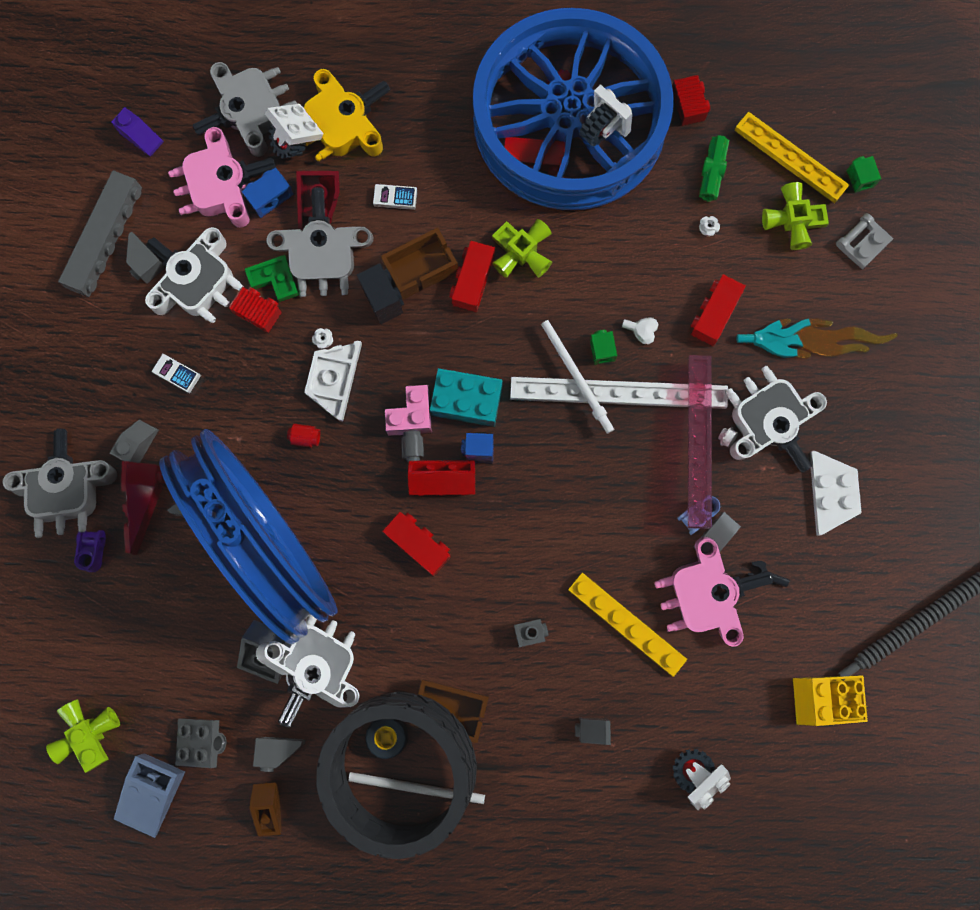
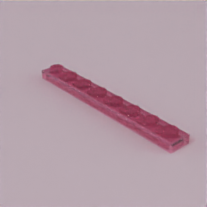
M689 355L688 528H712L711 356Z

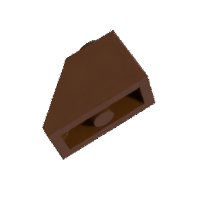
M253 784L249 808L257 835H281L280 795L277 784Z

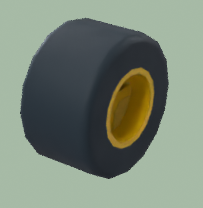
M397 719L373 721L368 727L365 736L369 751L382 759L393 758L401 753L408 739L405 725L401 720Z

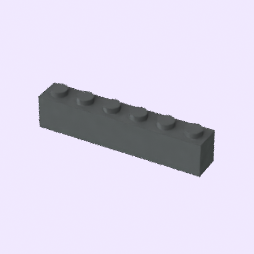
M112 171L58 281L66 289L86 297H90L91 293L95 291L97 280L106 268L109 255L114 252L115 243L123 233L124 224L132 214L134 203L141 196L142 187L136 179Z

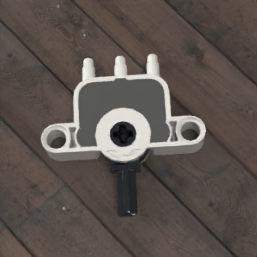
M216 228L206 229L187 251L178 252L175 250L172 252L154 237L147 241V248L164 261L163 265L166 267L167 272L147 294L145 299L147 306L158 315L168 313L177 303L193 316L201 315L205 320L214 323L216 318L208 309L215 301L224 307H228L230 302L226 300L222 293L230 285L238 291L243 286L233 277L232 271L227 264L218 257L226 248L227 243L221 232ZM218 238L215 243H211L212 239ZM161 299V304L155 306L156 301Z
M765 366L761 370L769 385L759 390L750 377L744 379V382L752 396L741 402L731 388L726 391L729 400L734 406L732 418L744 436L731 445L730 454L736 460H744L768 445L777 446L780 451L784 449L787 451L799 471L803 473L809 470L812 465L796 442L800 439L797 435L799 425L825 409L827 405L826 397L819 392H815L801 399L788 381L777 380L768 366ZM811 399H813V400L816 401V403H817V408H816V409L811 406V404H810V400H811ZM779 423L781 427L777 430L775 426ZM739 444L745 446V448H746V454H745V455H743V454H741V453L739 452V450H738Z
M310 615L306 620L308 634L300 637L299 641L295 644L285 642L283 645L280 642L271 641L259 645L256 650L258 661L279 674L286 675V682L289 686L287 692L291 695L278 719V723L284 727L291 726L302 702L309 701L312 694L339 708L352 707L359 700L358 690L345 682L354 660L350 647L354 641L355 633L350 631L343 643L333 638L332 636L337 626V622L334 620L330 622L324 632L314 626L317 619ZM268 647L273 650L272 658L267 655ZM344 692H346V694H347V701H346V702H345L344 699H343V693H344Z

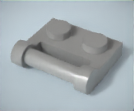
M865 213L860 218V222L845 237H841L836 242V245L863 270L894 238L882 229L870 214ZM865 228L871 231L854 248L850 245Z

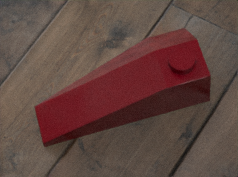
M296 171L298 229L303 231L305 226L309 224V217H313L311 189L315 187L324 189L325 217L330 218L331 224L340 194L339 171ZM320 234V237L316 238V241L321 244V241L325 240V237L321 236Z
M122 461L121 491H126L127 499L122 506L123 512L128 517V522L124 524L125 553L138 554L159 499L162 484L165 481L158 465Z

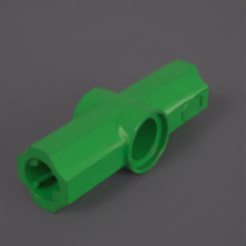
M718 135L712 137L710 141L708 156L703 165V179L699 197L705 201H716L719 195L721 180H723L727 161L725 160L730 141L725 136Z

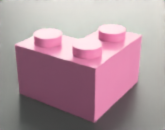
M428 385L406 386L407 408L385 409L386 432L389 436L403 435V432L413 430L420 431L421 434L432 433Z

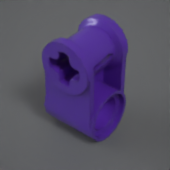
M98 530V532L78 531L74 559L78 569L92 573L101 568L103 549L106 542L104 530ZM91 556V564L86 567L85 561Z

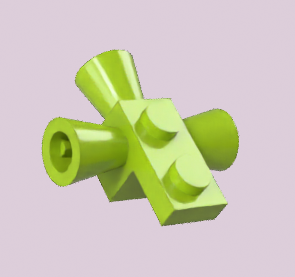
M792 182L781 187L787 203L784 209H763L762 224L764 230L784 225L785 231H791L790 249L802 250L812 245L806 229L827 227L829 222L826 204L810 206L809 199L802 200V183Z
M537 219L528 233L523 229L518 232L506 221L492 235V239L507 252L492 263L494 268L503 277L508 278L517 263L523 266L527 262L538 278L541 277L549 269L552 261L537 253V244L552 234L549 227L542 220Z
M74 700L56 711L70 729L64 732L65 738L49 743L46 746L47 753L54 763L60 764L74 751L84 772L87 773L109 760L99 741L104 739L102 733L120 726L119 718L113 709L107 707L95 719L84 720L79 700Z

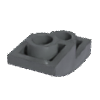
M723 512L712 526L704 532L701 538H711L716 542L720 552L741 526ZM705 542L701 545V552L704 554L712 550L710 542Z

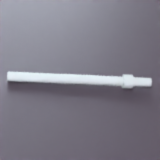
M548 320L543 322L541 326L592 408L593 416L596 420L600 421L607 434L614 431L615 429L606 416V410L603 406L599 405Z
M350 772L349 782L453 799L454 789ZM472 793L470 802L484 804L485 795Z

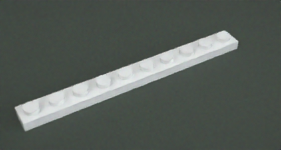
M511 377L510 400L588 403L574 379ZM585 380L599 404L726 409L728 407V395L726 394L728 386Z

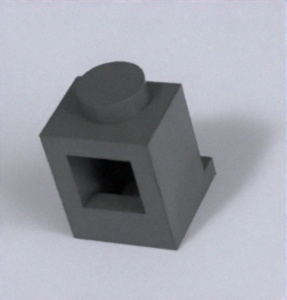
M541 619L514 625L519 647L545 642V637L549 636L546 623L541 624ZM530 628L536 630L535 637H530L528 635V630Z

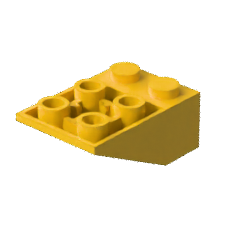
M863 675L793 678L797 725L822 726L868 722Z

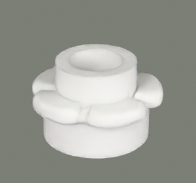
M705 216L700 221L699 229L705 236H713L720 229L718 219L714 216Z
M319 328L314 332L315 335H313L312 341L318 348L324 349L333 343L332 332L329 329Z
M733 427L729 429L724 428L720 433L718 439L721 440V446L725 445L729 448L734 443L738 433L733 430Z

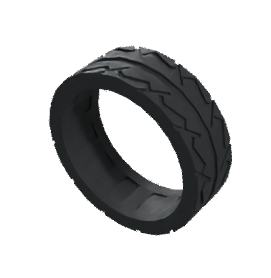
M392 692L381 694L380 697L375 696L361 703L333 729L320 753L316 785L320 802H322V808L329 822L341 836H344L345 840L359 850L374 856L378 854L382 858L403 859L416 857L415 854L421 855L436 848L449 837L448 835L452 834L471 800L476 783L477 762L472 742L464 726L447 708L435 700L419 694ZM380 719H397L412 723L430 734L442 747L452 767L454 790L450 807L435 819L414 826H399L387 823L369 813L353 795L347 782L344 766L347 744L356 728L365 723Z

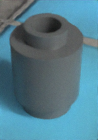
M414 430L403 432V437L401 438L402 459L407 460V463L409 461H420V459L424 458L421 432Z

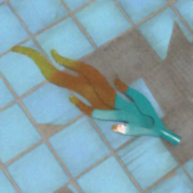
M782 319L773 322L760 331L754 332V334H737L736 340L737 343H754L755 346H759L771 354L783 358H810L811 354L809 352L792 349L788 346L802 347L824 356H837L853 351H869V347L863 344L839 345L837 344L839 341L856 339L874 344H882L893 340L898 334L878 336L854 326L839 330L814 328L813 326L829 327L833 325V321L821 319H806L787 329H781L791 322L790 319Z

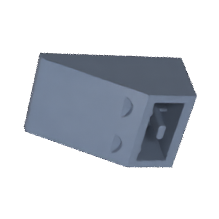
M147 754L135 756L125 778L114 820L155 838L185 771Z

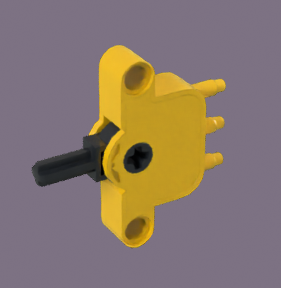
M326 69L318 70L314 74V82L318 94L304 105L305 111L323 132L320 141L324 144L325 148L315 155V159L320 161L330 154L344 156L359 145L368 155L378 156L383 150L381 136L366 118V114L371 111V104L390 92L389 85L382 81L363 95L359 91L356 94L345 92L331 72ZM315 141L307 142L305 146H308L309 144H312ZM372 141L377 142L374 145H369V143Z

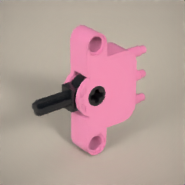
M211 127L205 133L208 149L188 155L183 161V166L168 172L171 178L185 175L187 185L179 187L173 192L175 196L190 193L193 204L179 208V213L183 215L199 211L202 215L209 217L226 212L233 225L239 228L244 227L249 223L250 216L242 191L245 189L246 184L251 183L250 177L272 170L276 165L273 158L248 165L244 161L237 162L232 158L229 144L222 130L217 127ZM242 212L239 217H234L236 213Z
M702 537L695 544L698 562L683 565L677 568L672 576L654 582L655 588L673 585L677 598L661 603V609L666 610L679 607L683 620L667 625V629L669 632L689 628L694 632H704L718 628L721 638L727 645L732 647L738 646L744 637L737 611L733 606L737 603L739 597L745 596L744 591L772 584V576L769 571L740 578L738 575L729 576L724 573L725 569L716 542L711 538ZM705 542H710L712 550L706 554L702 553L701 545ZM718 586L724 589L721 591V596L714 593L717 591ZM729 630H736L737 636L734 639L729 640L726 638Z

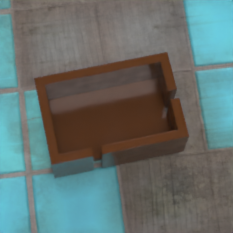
M438 227L381 255L385 269H388L393 279V284L398 288L402 296V300L418 293L419 287H422L424 290L457 273L458 263L450 248L447 247V243Z
M423 679L418 694L433 699L447 708L464 726L471 742L478 743L483 723L482 720H479V717L484 718L489 696ZM410 723V726L420 728V727H418V726H416V725Z

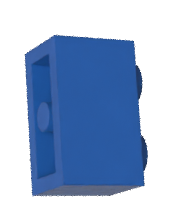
M276 167L266 171L260 179L249 183L242 191L244 197L260 218L294 195L290 185Z
M466 433V439H462V456H466V460H475V463L493 464V434Z

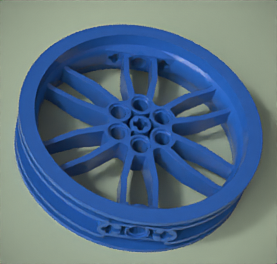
M560 8L529 16L503 32L487 50L479 65L473 89V122L477 146L483 160L494 176L509 190L532 203L561 210H582L613 202L629 193L645 179L661 153L673 113V89L666 65L658 51L644 35L628 23L609 14L582 8ZM564 44L579 45L574 57L571 79L567 81L562 80L549 59L538 49ZM585 46L602 51L598 63L587 78L578 76V66ZM608 54L627 65L640 80L620 82L605 87V89H610L616 98L647 91L651 102L627 104L632 110V117L652 113L651 128L646 141L636 149H633L616 130L605 139L624 155L617 163L612 162L600 148L599 144L591 146L579 135L582 122H586L587 116L594 109V107L589 106L590 104L594 105V90L592 88L602 72ZM527 57H531L550 81L549 85L530 74L520 64ZM510 70L528 89L541 98L514 100L490 105L497 80ZM512 114L537 115L523 122L497 128L493 127L491 117ZM547 127L551 129L540 147L533 169L517 160L499 141L500 138L523 136ZM573 138H581L593 158L607 171L605 174L580 179L563 178L568 165ZM556 140L565 142L564 157L557 177L539 172L546 153Z
M204 429L200 432V436L195 435L191 439L195 452L193 455L187 457L182 452L174 450L169 456H164L160 459L159 465L164 481L195 536L235 591L270 630L285 642L295 644L299 641L300 637L308 634L305 619L312 615L321 622L327 621L328 615L333 617L338 613L336 603L311 558L265 492L229 448L214 433Z

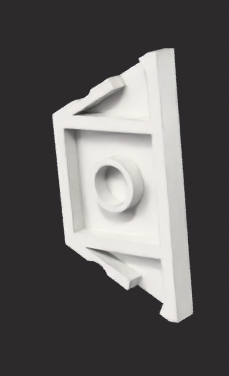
M355 341L353 344L345 346H335L329 350L315 351L305 388L307 396L341 422L344 420L362 346L361 341Z
M811 451L809 454L812 465L811 477L816 535L820 536L861 514L858 471L819 452Z

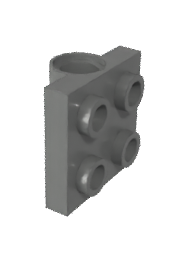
M178 719L175 765L216 768L217 754H221L226 747V737L223 733H219V720Z

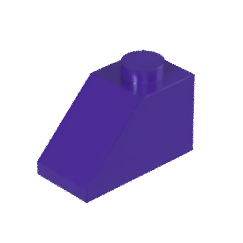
M125 107L111 122L119 134L150 157L163 143V140L150 127Z

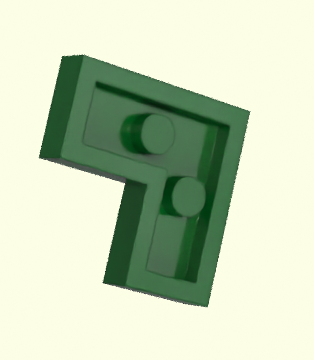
M285 255L245 268L252 288L258 289L272 284L279 302L299 296Z

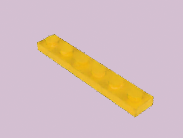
M750 112L736 126L734 131L834 204L848 188V183Z
M581 573L568 589L569 592L672 677L676 675L687 661V658L585 574Z

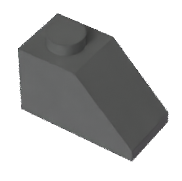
M133 232L129 233L126 263L132 268L129 272L138 281L142 279L148 284L166 267Z
M138 420L119 436L110 454L123 461L140 463L159 430Z
M579 718V723H575V737H579L581 743L611 745L610 720L607 718Z
M264 736L256 738L253 767H260V771L273 772L274 768L281 766L304 746L306 739Z

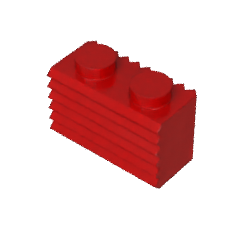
M698 75L674 80L672 84L673 97L681 125L705 121L708 112H710V103L704 97L705 87L703 81H700Z
M242 286L228 308L235 315L269 333L279 315H281L278 303L269 297L267 299L260 297L261 294L252 287L246 289Z

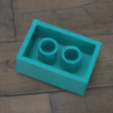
M438 368L430 407L431 416L495 427L502 391V379Z

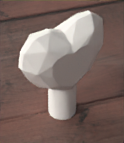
M644 318L636 323L624 319L622 328L634 331L636 338L641 343L650 344L654 341V332L659 324L653 318Z

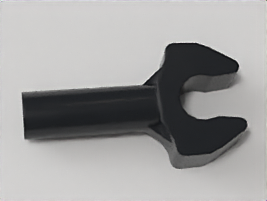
M763 561L750 563L751 566L759 569V573L768 571L766 563ZM770 572L773 583L784 587L788 586L790 579ZM747 573L746 576H750V575H754V574H753V573Z

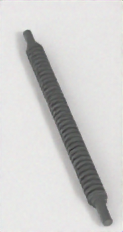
M980 571L935 600L932 604H929L928 607L916 613L914 617H910L909 620L897 626L895 630L893 629L890 633L885 634L876 643L874 642L871 646L863 649L857 654L853 663L837 673L838 676H851L860 669H870L876 662H880L881 659L893 653L895 649H899L900 646L905 645V643L918 636L919 633L924 632V630L937 623L938 620L943 619V617L956 610L957 607L962 606V604L980 593Z

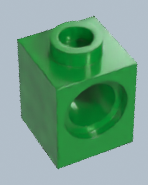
M864 156L858 157L852 161V164L847 169L855 193L874 188L881 180L873 156L867 158Z
M599 330L594 332L590 338L594 365L615 362L617 351L613 331Z

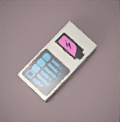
M375 184L373 205L374 207L415 210L417 187Z
M162 354L152 370L154 374L188 393L192 391L201 376L199 373L165 354Z

